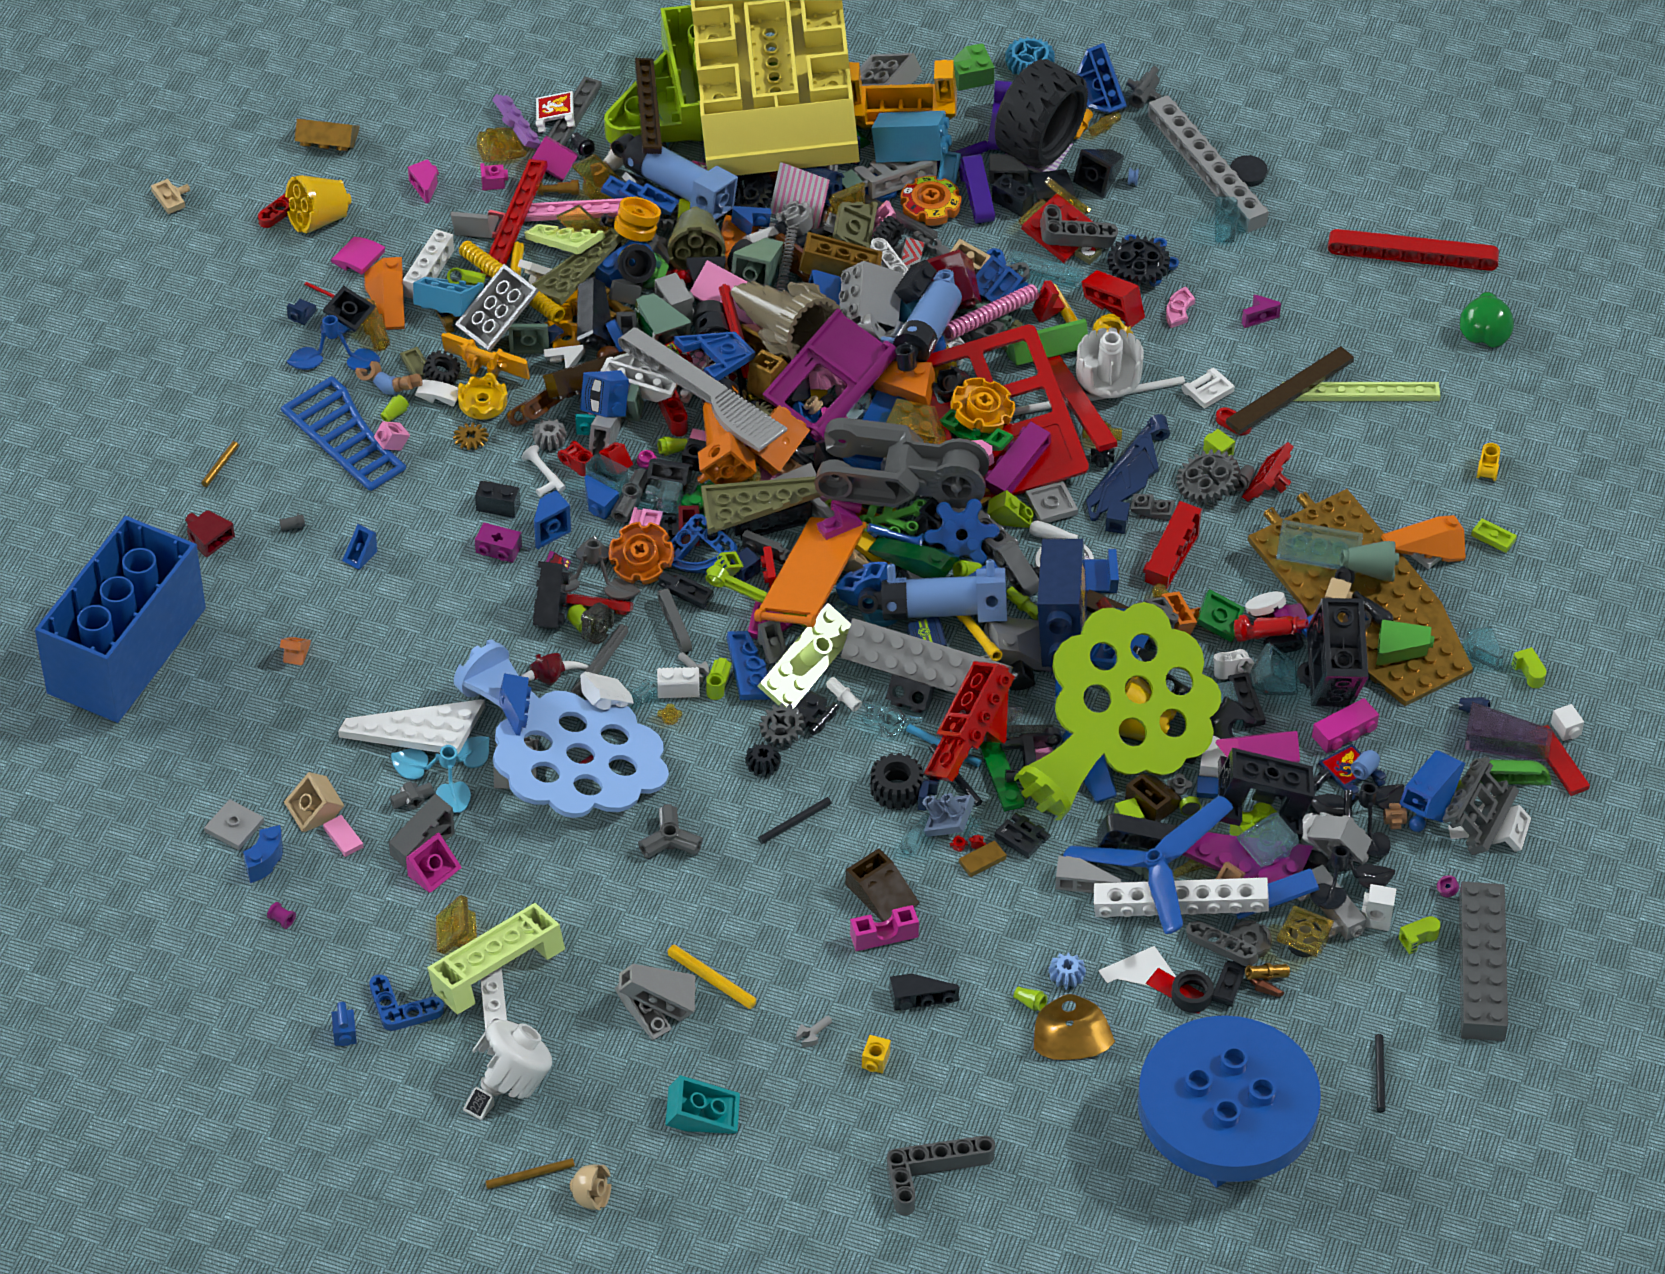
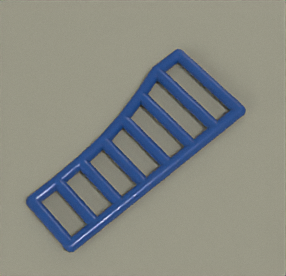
M330 376L281 407V411L369 491H373L406 469V465L390 450L383 449L374 438L375 434L360 416L347 388L333 376ZM331 385L337 390L298 415L292 411L293 408ZM343 397L345 405L310 426L304 422L305 419ZM350 411L353 418L323 437L316 432ZM356 425L361 429V432L335 448L328 443ZM365 438H368L372 443L348 459L341 455L342 452ZM377 449L383 454V456L359 471L353 466V464ZM388 461L395 466L372 482L365 477Z

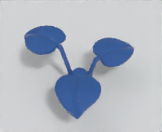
M328 315L322 319L320 327L322 336L319 350L317 351L312 347H303L295 351L286 360L290 366L301 370H309L319 366L323 362V357L320 354L323 350L325 336L329 339L340 337L348 355L351 356L347 359V365L352 370H356V368L367 370L371 368L369 365L371 361L379 363L380 357L374 351L366 348L357 349L352 353L342 335L351 329L338 322L336 316Z

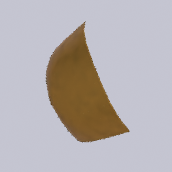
M1066 994L1055 999L1041 1009L1036 1019L1034 1050L1042 1056L1053 1060H1072L1097 1056L1107 1051L1115 1043L1110 1026L1101 1009L1095 1003L1077 995ZM1073 1001L1076 1007L1074 1010L1067 1012L1062 1009L1063 1003ZM1066 1021H1073V1025L1067 1026Z

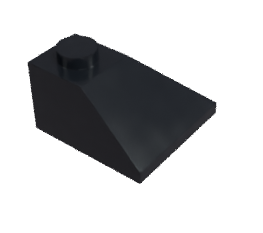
M343 285L322 312L327 315L336 316L338 322L356 332L376 306Z

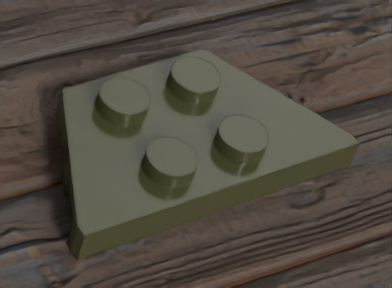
M842 202L838 206L833 237L837 240L870 248L878 203Z

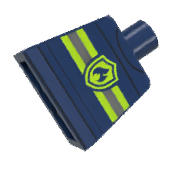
M929 617L907 625V635L947 647L939 617Z

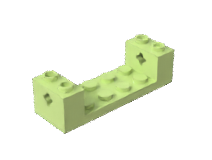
M536 903L530 905L427 967L433 992L458 1015L476 1004L471 987L473 983L531 948L536 949L547 960L565 950L560 924Z

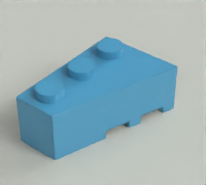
M423 277L413 282V304L419 305L423 309H435L439 313H451L455 317H461L482 292L484 283L478 282L477 285L473 286L466 285V281H459V284L448 283V279Z

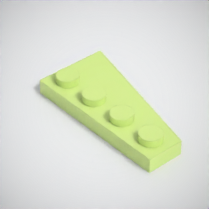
M537 224L524 232L527 240L574 254L584 253L586 249L605 238L604 231L598 230L596 233H591L589 229L581 230L582 232L574 231V228L570 227L559 230L558 226Z

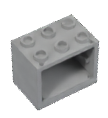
M866 261L843 270L839 294L840 310L856 324L861 322V316L871 313L885 332L895 329L896 320L899 321L901 299L894 290L900 284L903 273Z

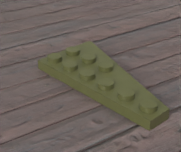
M614 228L608 229L604 232L605 238L586 249L582 254H573L531 285L555 303L563 305L578 289V284L584 282L625 237L618 234Z
M816 476L701 486L708 535L822 497L815 489L814 482Z

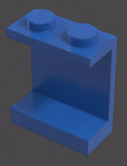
M1108 549L1107 559H1085L1087 592L1090 589L1097 593H1117L1119 574L1116 549Z

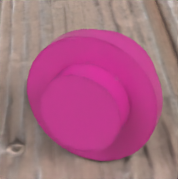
M643 450L637 456V464L641 468L648 469L650 459H656V456L650 450Z

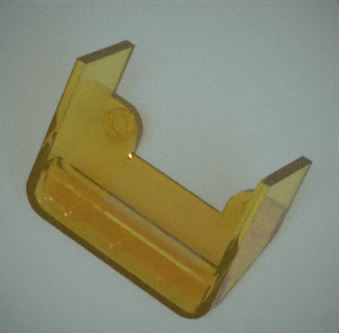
M596 154L573 164L572 168L584 178L583 192L591 200L614 199L602 193L601 188L610 176L621 179ZM580 204L558 214L556 217L564 226L574 228V231L577 232L589 229L591 233H596L598 230L605 232L610 229L609 227L602 226L600 218H593Z

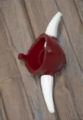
M551 653L543 657L537 654L535 655L536 661L529 666L530 671L522 676L528 677V681L539 680L546 685L552 686L562 672L571 669L587 670L589 666L575 661H562L560 653Z

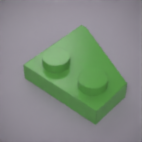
M655 252L653 253L656 258V269L654 274L647 281L643 282L642 287L646 289L655 287V279L664 277L669 267L665 260L661 258V255Z

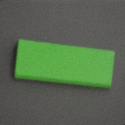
M1086 319L1037 330L1047 358L1076 351L1082 338L1088 334ZM1025 341L1008 346L1006 354L1015 365L1033 362Z

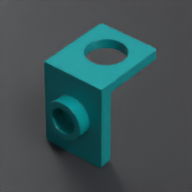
M576 414V435H590L591 424L596 415Z

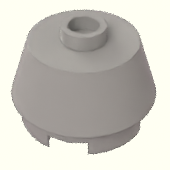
M798 201L790 202L783 206L784 210L781 213H776L777 223L785 220L788 227L795 226L799 228H789L790 230H796L798 232L795 233L797 236L807 233L813 226L812 208L808 206L806 201L801 204Z

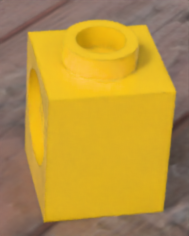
M869 1035L862 1054V1068L870 1072L883 1074L890 1055L891 1040Z

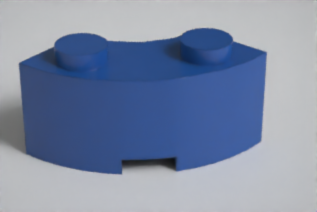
M867 563L863 565L864 568L853 573L852 571L847 573L835 588L841 602L858 606V596L862 589L869 587L876 591L882 590V579H888V563Z
M280 825L259 830L257 843L250 849L243 851L245 868L250 883L259 881L269 875L277 862L281 860L283 841Z

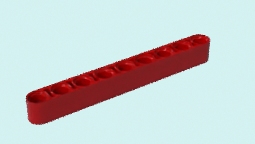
M1334 229L1329 233L1328 251L1335 255L1486 271L1497 269L1499 262V249L1493 245Z

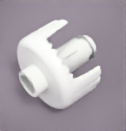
M1100 328L1097 335L1096 330L1091 331L1089 337L1088 334L1085 335L1078 344L1076 376L1080 385L1089 393L1102 398H1118L1132 392L1139 385L1142 377L1144 350L1141 342L1138 339L1135 342V336L1132 333H1128L1127 337V333L1124 330H1120L1118 334L1116 328H1109V332H1107L1106 328Z
M496 1020L487 1027L473 1048V1053L477 1052L478 1049L479 1052L484 1053L488 1049L487 1054L494 1055L487 1065L488 1069L485 1072V1077L481 1078V1088L495 1097L505 1094L511 1088L509 1097H516L518 1094V1099L530 1097L552 1066V1056L546 1045L541 1041L540 1034L531 1026L523 1023L516 1024L507 1020Z

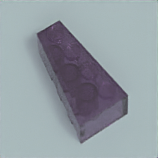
M1472 702L1466 731L1465 749L1549 762L1553 730Z

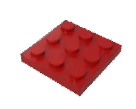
M1056 193L1022 224L1021 230L1065 264L1075 255V251L1079 247L1049 245L1042 240L1040 218L1044 208L1049 204L1058 206L1061 210L1062 220L1093 221Z

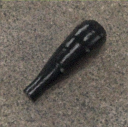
M1358 591L1353 593L1352 597L1354 599H1364V610L1380 626L1382 620L1394 621L1393 615L1387 609L1366 598Z

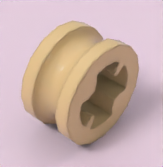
M814 395L806 401L803 408L809 410L808 413L813 415L820 410L823 402L821 400L818 401V397Z

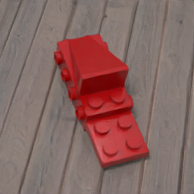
M973 662L936 733L942 739L924 771L926 777L953 782L959 773L963 761L967 758L970 748L978 749L983 741L1005 744L1007 736L1008 691L1015 678L1009 672L1008 667L996 663Z

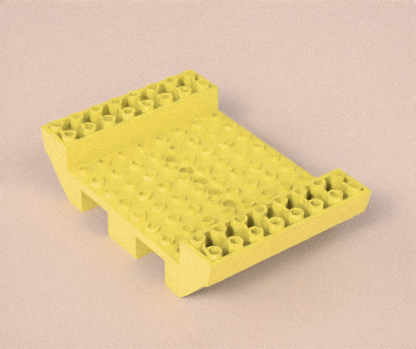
M691 0L696 68L700 91V113L708 171L715 166H719L734 175L778 171L780 162L799 169L860 162L842 0ZM767 33H774L773 36H766ZM770 47L776 48L774 51H768L767 49ZM771 62H776V63H778V64L775 65V66H770V65H768V64L771 63ZM772 77H778V78H779V79L776 80V81H771V80H770V78H772Z

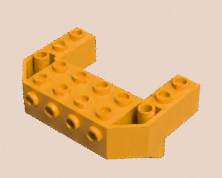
M935 60V84L862 86L859 62H849L855 122L862 129H872L879 113L945 111L949 121L956 117L957 90L953 60Z

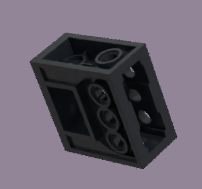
M1322 598L1306 629L1311 706L1347 707L1355 702L1368 679L1364 599ZM1339 613H1345L1343 622L1339 621L1337 617Z

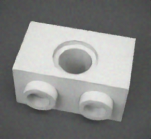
M1370 885L1369 893L1365 892L1361 912L1366 918L1365 927L1389 931L1396 888Z

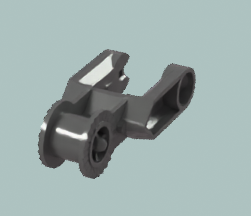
M836 418L826 425L824 433L826 450L833 456L848 458L857 454L887 458L884 471L851 467L840 460L822 462L817 471L814 485L816 491L827 499L895 508L912 499L915 495L931 496L939 503L947 502L951 508L960 509L966 508L968 501L971 499H978L980 501L985 494L986 485L983 477L988 472L990 460L986 450L974 441L958 438L947 440L940 445L924 443V440L907 425L851 418ZM843 439L846 443H841L838 440ZM831 475H838L839 478H833Z

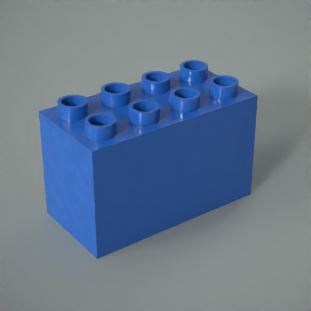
M124 516L35 628L47 694L119 723L206 609L197 544Z

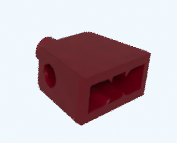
M209 510L199 516L189 513L185 519V522L188 524L189 540L197 544V549L206 558L235 537L233 523Z

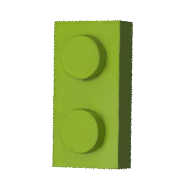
M1481 518L1471 533L1472 537L1505 553L1508 552L1517 539V535Z

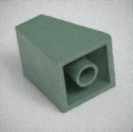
M763 238L733 253L731 273L747 282L755 281L764 287L765 285L773 287L780 274L779 268L781 267L784 242Z

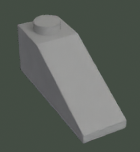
M1058 856L1055 885L1057 890L1094 893L1095 883H1121V879L1081 858Z

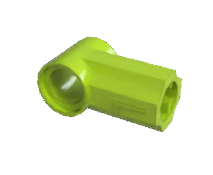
M452 268L447 273V279L450 283L459 284V281L454 282L450 277L453 271H459L461 273L460 281H466V285L473 286L477 285L478 282L484 283L486 277L484 273L460 268Z
M719 657V659L714 660L710 674L706 678V695L712 700H719L724 696L725 686L732 667V663L726 658Z

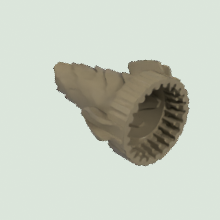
M755 281L742 283L738 286L735 285L731 290L732 297L737 306L746 312V316L763 328L759 330L758 336L762 339L768 351L776 356L783 355L790 361L794 359L837 308L840 309V306L834 300L820 293L819 285L814 283L789 282L787 285L789 292L785 290L781 292L768 285L764 287Z

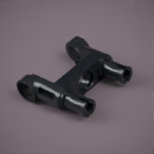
M1049 727L1043 732L1021 733L1019 737H1006L1005 744L1000 743L1001 751L1019 749L1022 751L1024 766H1028L1037 761L1035 748L1052 747L1062 741L1061 730L1057 727ZM1005 769L1006 783L1020 782L1019 778L1015 781L1014 777L1021 769Z

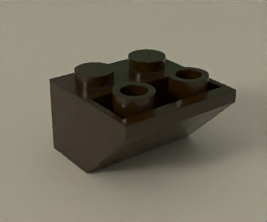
M1140 774L1126 785L1125 800L1135 798L1147 820L1162 821L1179 808V803L1183 799L1155 775Z

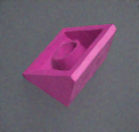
M546 135L532 159L547 161L548 167L546 172L563 182L578 154Z
M436 833L406 857L408 876L428 893H431L462 868L440 833Z

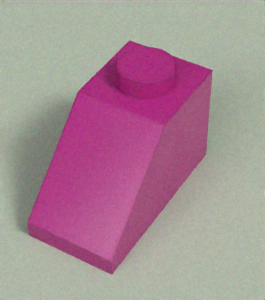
M428 159L408 167L409 181L426 204L430 202L438 184L437 176L439 175L437 167L432 165Z

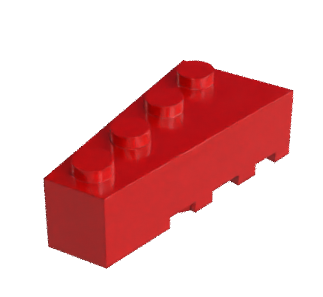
M1179 501L1157 547L1153 550L1150 561H1147L1144 566V582L1164 590L1169 588L1199 536L1201 508Z

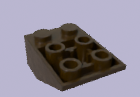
M880 848L846 869L845 885L882 922L891 917L893 909L911 905L916 907L920 904L893 861Z

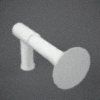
M533 445L526 449L522 455V460L532 461L549 481L548 484L536 489L537 495L542 497L554 488L559 493L563 492L566 486L540 459L537 453L539 447Z

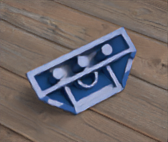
M1102 43L1087 49L1077 72V75L1083 77L1087 84V107L1108 114L1126 108L1125 97L1105 44Z

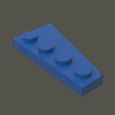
M728 631L726 638L739 699H771L757 687L768 672L765 668L764 660L760 659L758 655V649L748 631Z

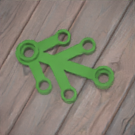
M919 499L912 506L892 511L894 507L885 506L882 515L874 517L876 510L881 506L870 505L867 514L861 515L859 519L862 522L872 523L881 527L884 526L880 524L887 523L892 525V527L887 528L891 531L900 533V529L908 534L913 535L917 532L918 524L915 521L904 522L899 520V518L912 514L918 517L920 515L918 510L926 501Z

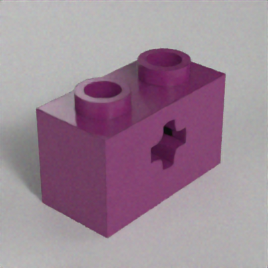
M483 522L475 538L476 553L514 563L522 547L521 532Z

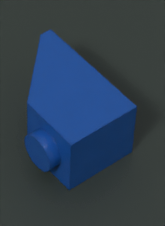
M586 475L584 480L588 510L594 516L606 520L619 499V492Z

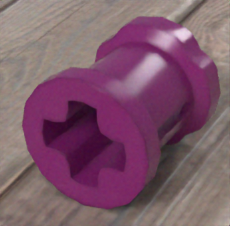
M275 902L269 908L267 918L276 920L281 924V927L287 929L293 924L296 913L292 910H286L282 907L281 903Z

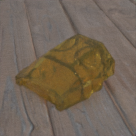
M487 128L486 131L479 132L476 137L477 150L483 162L506 161L523 158L527 155V151L523 149L513 128Z

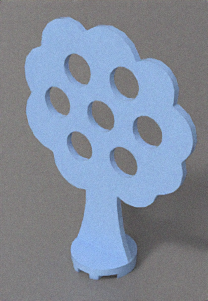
M491 639L487 640L486 645L482 648L478 645L471 650L469 660L464 666L459 664L454 675V685L467 697L482 695L501 707L499 696L504 673L519 675L509 660L508 650L502 644ZM531 691L530 699H526V701H530L528 714L524 713V715H528L526 728L522 727L520 736L515 734L508 719L500 722L496 728L495 741L498 746L493 755L494 767L501 775L508 779L510 789L514 795L522 801L534 805L549 804L555 812L565 817H583L589 814L593 807L606 812L628 810L637 803L641 793H653L661 790L666 785L668 779L667 765L661 759L664 751L663 741L651 728L637 724L636 715L628 706L619 707L611 705L610 709L602 710L593 706L589 700H584L578 695L567 691H552L546 693L541 698H538ZM565 716H574L581 719L586 724V728L580 732L567 731L559 724V720ZM606 729H617L625 733L628 741L621 745H614L605 741L601 736V732ZM530 735H540L548 739L552 747L545 751L532 750L524 743V739ZM580 747L591 752L594 760L590 763L579 764L569 759L566 752L571 748ZM616 759L626 760L633 764L636 772L629 776L618 775L609 768V763ZM538 766L550 767L558 773L559 779L551 783H545L537 780L532 775L531 770ZM579 779H590L598 783L601 787V792L596 795H585L577 791L573 783Z

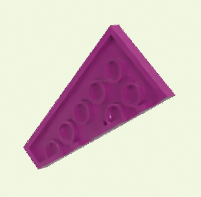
M1207 832L1182 855L1217 871L1222 869L1225 862H1230L1246 873L1243 878H1267L1269 884L1303 871L1313 846Z

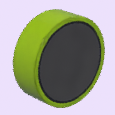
M1189 796L1182 799L1179 803L1180 811L1186 816H1192L1201 809L1199 798Z

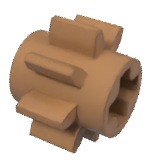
M1389 803V809H1384L1383 811L1384 824H1389L1391 829H1401V824L1407 823L1406 808H1401L1399 803Z

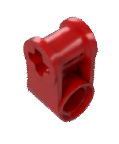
M572 441L566 449L558 451L559 460L578 475L585 477L594 472L592 453L582 447L577 441Z

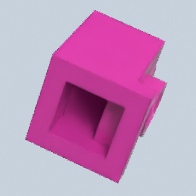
M480 163L482 190L505 189V181H508V170L504 169L503 165L484 166V163Z

